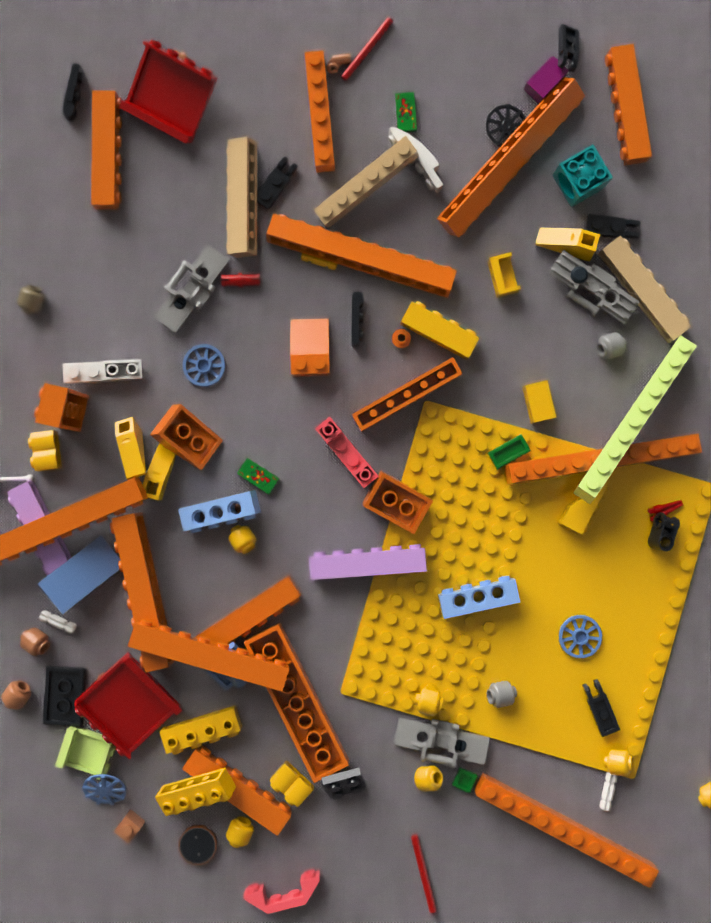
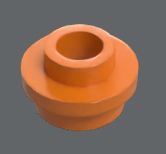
M398 329L392 335V342L398 348L407 347L411 341L410 333L405 329ZM403 335L405 340L399 341L398 336Z

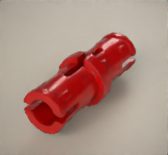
M260 273L221 275L222 280H229L221 281L222 287L239 286V288H243L244 286L261 285L260 280H255L260 279Z

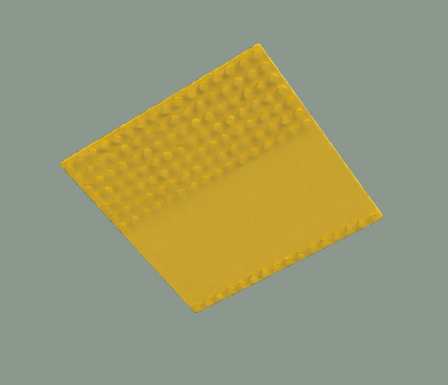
M425 401L401 481L432 499L433 502L415 534L389 521L382 550H390V546H402V549H409V545L421 544V548L426 549L427 572L373 576L341 686V693L425 719H436L459 724V729L606 772L609 771L604 766V757L608 756L609 751L612 749L627 750L634 757L635 765L634 771L630 772L628 776L623 777L634 779L710 515L711 483L645 463L617 467L606 481L609 483L607 486L609 491L605 498H601L598 505H600V508L596 515H592L589 522H591L589 529L586 533L583 532L582 535L577 534L558 524L566 506L579 498L573 492L586 473L508 485L505 467L503 466L496 470L487 453L522 434L531 451L510 463L596 449L431 401ZM682 500L683 506L666 515L670 518L676 517L680 521L673 548L670 551L652 549L648 545V537L653 525L650 517L654 513H648V508ZM502 576H510V578L516 579L521 603L447 619L442 617L438 594L442 593L441 590L453 588L454 591L461 589L460 586L465 584L477 586L480 585V581L484 580L495 582L499 581L498 578ZM500 587L494 588L493 596L499 597L502 594V589ZM481 591L476 592L473 599L475 601L482 600L483 593ZM461 595L457 596L454 603L462 605L464 597ZM586 615L594 619L601 628V645L590 657H572L562 649L559 643L560 626L571 616ZM575 619L578 628H581L583 619ZM587 620L585 630L589 629L594 624L591 621ZM572 621L566 625L568 629L575 630ZM597 628L588 633L589 636L599 637ZM563 630L562 638L572 636L571 633ZM589 639L588 643L595 649L598 640ZM573 640L563 642L567 649L572 645ZM578 644L573 648L571 653L579 655ZM585 644L582 645L583 655L591 652ZM598 679L603 692L607 695L620 728L619 731L604 737L599 733L582 687L583 684H587L592 697L599 695L593 682ZM508 681L516 688L517 697H515L512 705L496 708L488 702L487 689H489L492 683ZM423 688L439 691L441 697H443L441 712H437L436 716L421 714L417 710L418 705H414L416 693L420 694Z

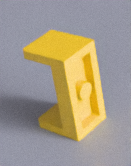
M512 252L489 257L487 261L496 298L518 293L521 290V286L517 285L511 262Z
M548 380L522 387L531 424L556 418Z

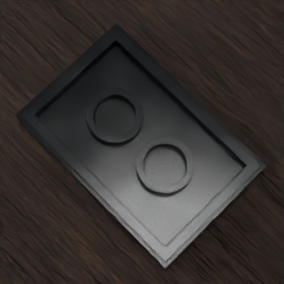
M46 666L43 724L79 727L83 725V718L74 709L75 700L85 692L86 668Z

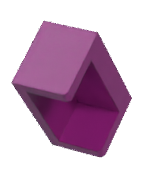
M552 55L526 82L524 91L539 104L563 77H567L569 71L566 67H558V59Z

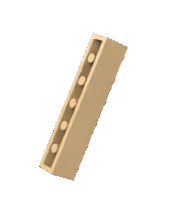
M404 136L314 209L315 213L324 225L330 228L418 158V151L407 136Z
M249 137L229 139L226 150L227 254L236 258L257 256V142Z
M619 236L602 249L598 255L626 291L640 301L638 306L666 342L670 343L692 327L689 324L690 320L678 310L677 303L667 296L666 289L662 284L657 283L653 272L648 268L646 269L642 264L641 257L631 250L630 243L625 238Z

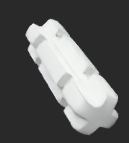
M46 610L42 611L39 616L40 621L48 622L49 625L60 630L65 629V632L69 634L74 633L77 627L75 623L67 622L68 620L55 614L51 615V612Z
M609 772L606 773V782H604L601 796L603 799L600 800L599 805L605 811L611 810L612 803L610 801H613L616 787L614 783L617 782L618 778L617 775H611Z

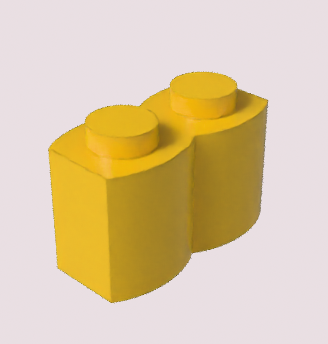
M51 430L31 433L30 438H28L29 448L33 451V457L30 458L31 467L37 472L62 469L58 432Z
M287 760L269 780L271 782L270 786L276 792L283 793L286 802L291 806L299 807L314 790V785Z

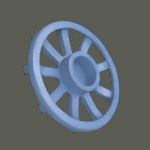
M208 344L192 347L183 359V372L186 378L194 385L200 387H209L217 383L222 378L226 367L222 353L216 347ZM205 347L204 357L200 356L197 351L198 348ZM209 348L216 352L210 359L207 358ZM192 351L195 352L198 358L197 361L188 358ZM220 356L222 364H212V361ZM186 361L196 364V367L186 370ZM212 367H222L220 374L217 375L212 370ZM197 370L198 373L193 380L188 373ZM210 372L216 379L209 382L207 373ZM201 374H204L205 383L197 382Z
M575 615L568 618L560 626L558 640L562 649L568 655L575 658H587L599 649L602 642V631L598 623L591 617ZM581 618L583 622L581 628H578L575 619ZM587 620L591 621L594 625L585 630ZM571 621L575 628L574 631L566 627V625ZM597 628L599 637L589 636L588 633ZM563 630L571 633L572 636L562 638ZM589 639L598 640L595 649L588 643ZM573 640L572 645L567 649L563 642ZM577 644L579 645V655L571 653ZM584 644L591 650L590 653L583 655L582 647Z
M107 774L93 775L87 778L82 786L85 798L95 801L97 805L100 803L114 805L116 802L123 801L127 792L125 784L120 779ZM101 777V781L99 783L93 780L94 778ZM105 778H110L114 781L111 783L109 781H105ZM89 782L95 787L87 786V783ZM117 783L122 785L121 788H113ZM114 792H123V793H122L121 795H119V794H116V793H114Z

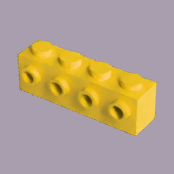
M411 302L400 325L468 360L479 340V337L476 336L477 333L467 328L465 330L459 327L460 324L452 319L448 321L442 318L443 315L438 311L433 310L431 312L427 310L426 305L421 302Z
M233 705L165 726L159 732L166 754L172 753L175 755L183 752L184 748L191 747V749L202 746L204 742L214 743L221 740L220 737L226 735L228 738L234 737L239 734L243 726L237 706Z
M222 768L163 785L155 799L165 816L178 815L184 811H193L202 806L208 807L217 802L228 801L232 797L236 785L227 769Z

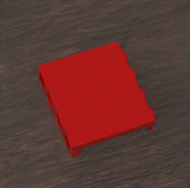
M154 39L143 41L142 44L146 46L128 97L126 100H121L119 108L185 144L193 143L218 77L212 75L213 71L206 67H202V69L197 67L195 61L186 57L185 60L179 57L177 51L170 48L168 50L162 48V44Z
M127 652L75 700L74 710L80 717L83 718L85 716L89 720L88 724L95 731L99 730L103 734V739L108 744H114L120 756H126L130 760L132 758L131 753L171 715L175 714L177 716L182 711V707L149 672L145 673V669L141 667V664Z

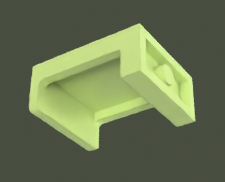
M70 726L66 730L55 767L62 769L68 766L93 775L108 774L110 769L108 761L110 757H113L116 746L112 743L108 744L103 739V734L78 726Z

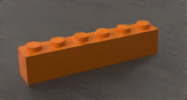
M634 43L614 46L605 55V65L609 68L608 84L612 87L611 102L615 105L614 121L618 123L617 139L621 142L620 157L621 160H624V166L645 163L652 157Z
M324 50L304 52L316 173L335 171Z
M92 90L91 205L96 210H119V204L122 201L121 192H119V185L122 184L121 173H119V166L122 165V157L119 154V147H122V137L119 135V128H122V118L119 116V110L122 109L119 106L122 99L119 98L115 90Z
M454 357L358 410L352 414V417L360 431L363 432L455 380L463 373Z
M288 575L193 638L198 639L201 636L210 639V643L213 644L222 642L229 645L233 641L235 642L234 639L241 636L244 638L252 632L250 629L255 625L258 628L268 622L266 618L272 614L276 617L284 611L283 607L286 605L293 606L299 602V597L302 593L291 576Z
M207 747L196 748L182 770L194 777L226 768L236 785L228 802L278 836L291 817L292 810H290V806L283 801L279 802L276 800L271 792L260 789L254 780H248L243 777V773L238 769L230 768L224 759L213 756Z

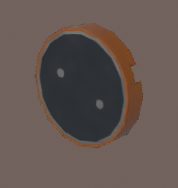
M205 825L188 827L182 833L179 840L178 849L180 855L186 862L192 865L208 863L217 850L215 833Z

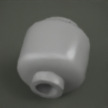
M613 332L601 336L596 349L601 357L609 360L623 355L627 343L625 338L619 333Z
M508 681L492 683L486 692L488 702L496 708L512 705L515 697H517L516 688Z

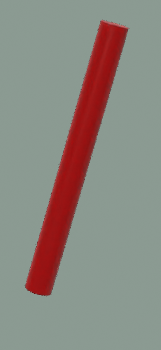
M386 18L341 75L344 81L350 78L392 25L393 20L391 18Z
M415 834L411 836L418 869L429 912L435 913L437 908L419 837Z

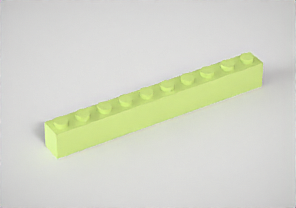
M681 335L679 336L573 492L575 495L589 504L596 498L697 345Z

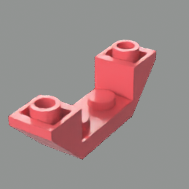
M330 416L315 428L363 488L379 477Z
M310 869L301 874L300 884L302 890L294 889L288 894H274L267 898L264 884L258 885V883H254L245 888L243 897L244 900L267 914L306 905L320 882L321 873L320 870Z

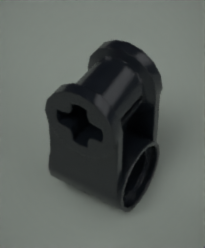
M662 512L657 513L653 519L652 529L648 537V545L652 549L670 551L674 546V540L680 526L679 519L676 517L670 518Z

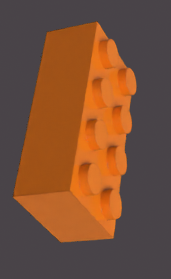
M44 383V386L39 391V406L36 407L34 412L35 423L81 432L89 395L69 388Z

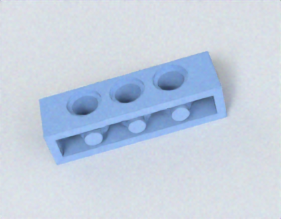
M256 490L178 509L183 532L190 530L191 534L202 531L201 527L204 526L212 529L220 527L219 523L226 521V525L237 523V518L244 517L245 521L256 518L255 514L261 513ZM237 503L241 506L240 513H237L235 510ZM218 508H221L223 511L222 517H219L217 514ZM201 512L205 515L204 522L200 519Z
M502 576L498 578L499 581L495 582L484 580L480 581V585L477 586L465 584L460 586L461 589L453 591V588L441 590L442 593L438 594L442 617L447 619L521 603L516 579L510 578V576ZM496 587L502 589V594L499 597H494L492 594ZM481 591L483 593L482 600L475 601L473 599L474 594ZM459 595L464 597L462 605L454 603L455 598Z

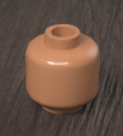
M36 627L25 630L20 636V647L32 656L43 655L49 649V636Z
M24 681L11 682L1 695L5 707L13 710L23 708L31 697L30 686Z

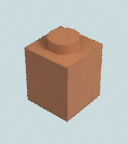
M130 809L113 832L129 844L142 828L145 820Z

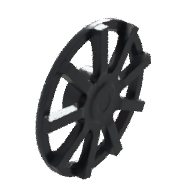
M510 104L496 106L486 119V132L490 140L501 147L504 135H507L509 138L511 133L515 131L514 128L519 127L521 124L514 123V120L518 116L521 117L522 121L526 119L522 113L523 111ZM506 108L505 118L499 111L500 109ZM510 109L513 110V111H515V112L517 113V114H516L513 118H511V119H510V117H509V116H510ZM494 112L499 116L500 121L491 119ZM489 123L497 124L498 128L489 131ZM499 131L501 135L497 142L492 137V134Z

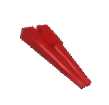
M682 500L648 508V513H654L650 517V521L653 522L657 513L662 512L668 515L683 506Z

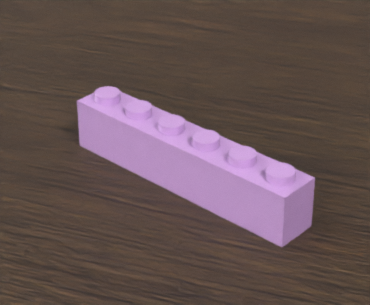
M27 481L7 491L9 495L8 501L12 507H15L18 513L16 514L17 519L21 524L25 525L50 514L34 481ZM61 536L54 539L55 543L46 547L43 544L37 546L38 550L34 552L41 559L43 571L47 576L72 558Z
M421 544L409 545V549H402V546H390V550L385 551L382 550V547L371 548V552H363V548L352 549V553L345 554L344 550L333 551L332 555H325V551L313 552L314 556L309 557L310 580L427 572L426 549L421 548Z

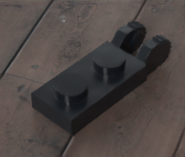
M561 24L559 27L558 67L564 68L567 59H570L568 71L574 72L578 65L579 30Z
M77 63L72 64L62 109L65 119L69 122L74 121L77 116L75 105L76 102L80 101L81 91H79L80 84H83L85 80V72L81 65Z
M286 156L281 159L277 167L273 169L257 191V202L267 210H270L298 168V165L293 163L286 175L281 172L288 163Z
M588 214L586 230L600 234L602 237L618 238L621 236L622 238L637 239L640 233L625 231L626 226L640 227L641 221Z
M355 291L352 294L351 346L359 347V342H363V330H359V323H363V311H359L363 306V294L360 291Z
M598 679L593 682L599 695L592 697L587 684H583L582 687L599 733L604 737L619 731L620 728L607 695L603 692Z

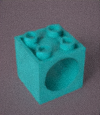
M593 144L560 163L552 175L571 208L603 190L613 178Z

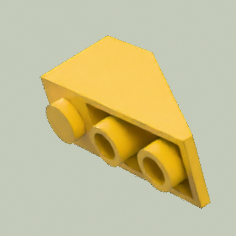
M540 228L535 245L559 253L565 250L576 258L590 262L596 251L600 234L584 229Z
M133 417L115 422L116 440L126 479L129 480L145 475L146 468L141 428Z
M160 443L142 484L147 497L155 500L163 499L176 458V454Z
M606 482L591 504L579 497L566 506L558 524L577 534L582 535L583 532L586 533L591 525V522H589L592 515L595 516L600 508V505H598L601 498L604 499L609 491V488H607L609 483Z

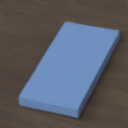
M99 536L37 585L58 611L64 614L120 570L118 565L120 558L105 539Z

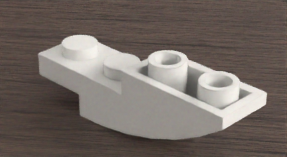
M393 126L389 128L388 139L392 146L404 136H407L419 154V157L408 166L416 163L415 168L420 175H424L428 189H433L435 194L440 192L443 188V183L436 174L440 164L435 157L410 134Z
M141 359L62 363L64 383H101L142 379Z

